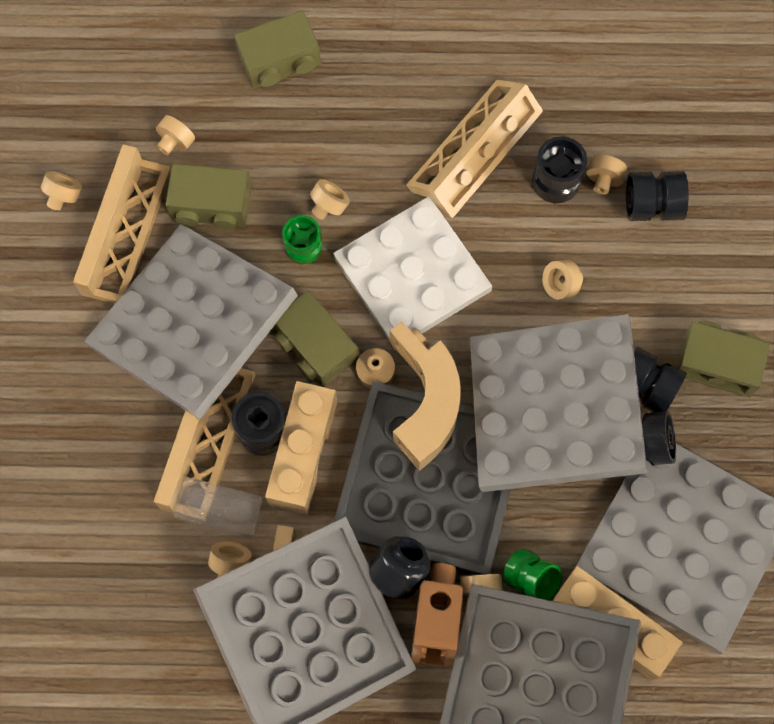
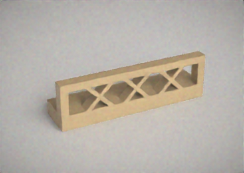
M496 80L408 182L406 186L414 194L431 198L443 216L453 218L543 112L528 86L523 83ZM502 94H506L503 99L496 102ZM482 122L480 126L473 128L476 124ZM460 148L456 153L450 155L454 150ZM437 175L430 184H425L432 176Z
M122 145L73 280L74 285L82 296L113 304L119 300L136 277L171 175L170 166L143 160L136 147ZM141 171L159 175L156 186L141 192L137 185ZM134 191H136L138 195L132 197ZM151 198L150 204L148 205L146 200ZM143 203L147 210L145 218L129 226L125 219L127 210ZM124 224V226L126 227V229L120 231L122 225ZM137 232H139L138 238H136L134 235ZM131 236L135 244L132 254L117 260L113 253L115 244ZM110 258H112L114 263L108 265ZM128 265L127 270L124 273L122 268ZM118 270L123 278L118 294L101 290L103 278Z
M241 368L234 376L244 379L240 392L225 400L222 394H220L218 397L220 402L214 406L212 404L201 420L185 411L153 501L160 509L206 523L236 434L231 419L232 413L228 406L235 402L237 404L241 398L250 393L256 375L254 371ZM224 408L230 419L226 430L211 436L206 426L208 418ZM203 432H205L208 439L200 443ZM223 439V442H222V445H221V448H220V451H219V449H218V447H217V445H216V442H218V441H220V440ZM212 445L217 455L215 465L199 474L193 462L195 455L202 449ZM192 469L195 476L187 480ZM211 476L206 488L203 480ZM199 483L205 494L200 509L195 510L179 505L183 490Z

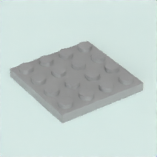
M180 224L84 342L92 350L201 420L298 295L293 287Z
M629 314L470 337L478 482L482 492L648 473Z
M676 444L675 464L652 466L646 460L648 473L625 476L576 566L583 569L623 599L714 652L722 654L774 555V498Z
M346 517L193 589L253 724H317L416 670L381 592L371 580L369 565Z

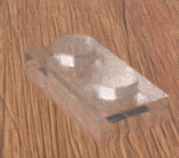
M184 476L173 518L253 537L263 497Z

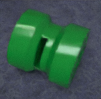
M297 215L290 218L282 230L287 256L294 263L300 265L316 261L323 250L321 230L317 221L306 215Z
M528 549L517 550L509 558L504 568L506 584L517 591H525V594L530 597L550 601L559 591L563 575L560 567L548 560H541L536 553Z

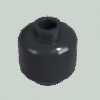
M395 536L386 540L370 563L369 573L373 584L380 592L395 599H405L412 596L421 585V581H424L430 572L431 562L420 542L410 537Z

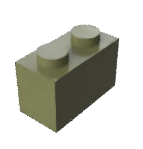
M304 10L234 34L238 54L253 89L261 86H273L283 78L294 74H306L316 66L321 65L319 45Z
M172 163L166 208L171 220L184 226H196L198 223L213 224L215 227L224 230H232L236 226L246 227L252 189L248 170Z
M309 290L292 302L274 325L275 333L272 334L275 342L285 353L291 350L300 361L296 365L308 381L312 382L316 379L322 387H325L359 358L358 347Z
M692 322L684 334L676 367L687 372L686 380L751 398L761 387L771 343L761 341L753 333H733L722 330L721 326L714 322Z

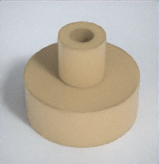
M165 115L156 127V131L162 137L156 147L167 156L174 147L180 151H187L195 140L192 131L172 116Z
M595 155L590 159L586 174L590 180L595 182L593 190L598 194L605 195L608 194L610 187H618L623 184L627 166L618 158L609 155Z
M56 171L46 172L40 189L49 196L46 205L54 210H61L64 202H76L82 188L81 183L73 177Z
M320 179L310 192L312 200L316 203L311 212L321 220H324L328 213L337 216L341 215L350 203L348 195L340 187L324 179Z
M552 261L545 267L543 286L550 297L557 300L576 296L581 289L583 274L573 261Z
M380 348L364 351L356 363L357 378L368 389H371L373 381L389 385L395 376L393 357L387 351Z
M229 541L217 542L211 547L208 566L220 577L249 563L252 554L247 547L239 543Z
M499 574L473 575L460 578L463 595L470 594L472 584L503 591L502 577Z

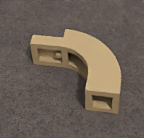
M401 321L389 331L390 344L418 374L424 386L425 396L418 410L393 431V442L420 471L442 451L453 433L458 418L461 386L455 362L442 341L440 340L428 350L426 348L429 346L428 342L420 331L414 327L410 330Z

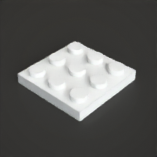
M429 197L333 253L335 262L389 342V331L401 321L410 330L414 327L422 334L492 291V285Z

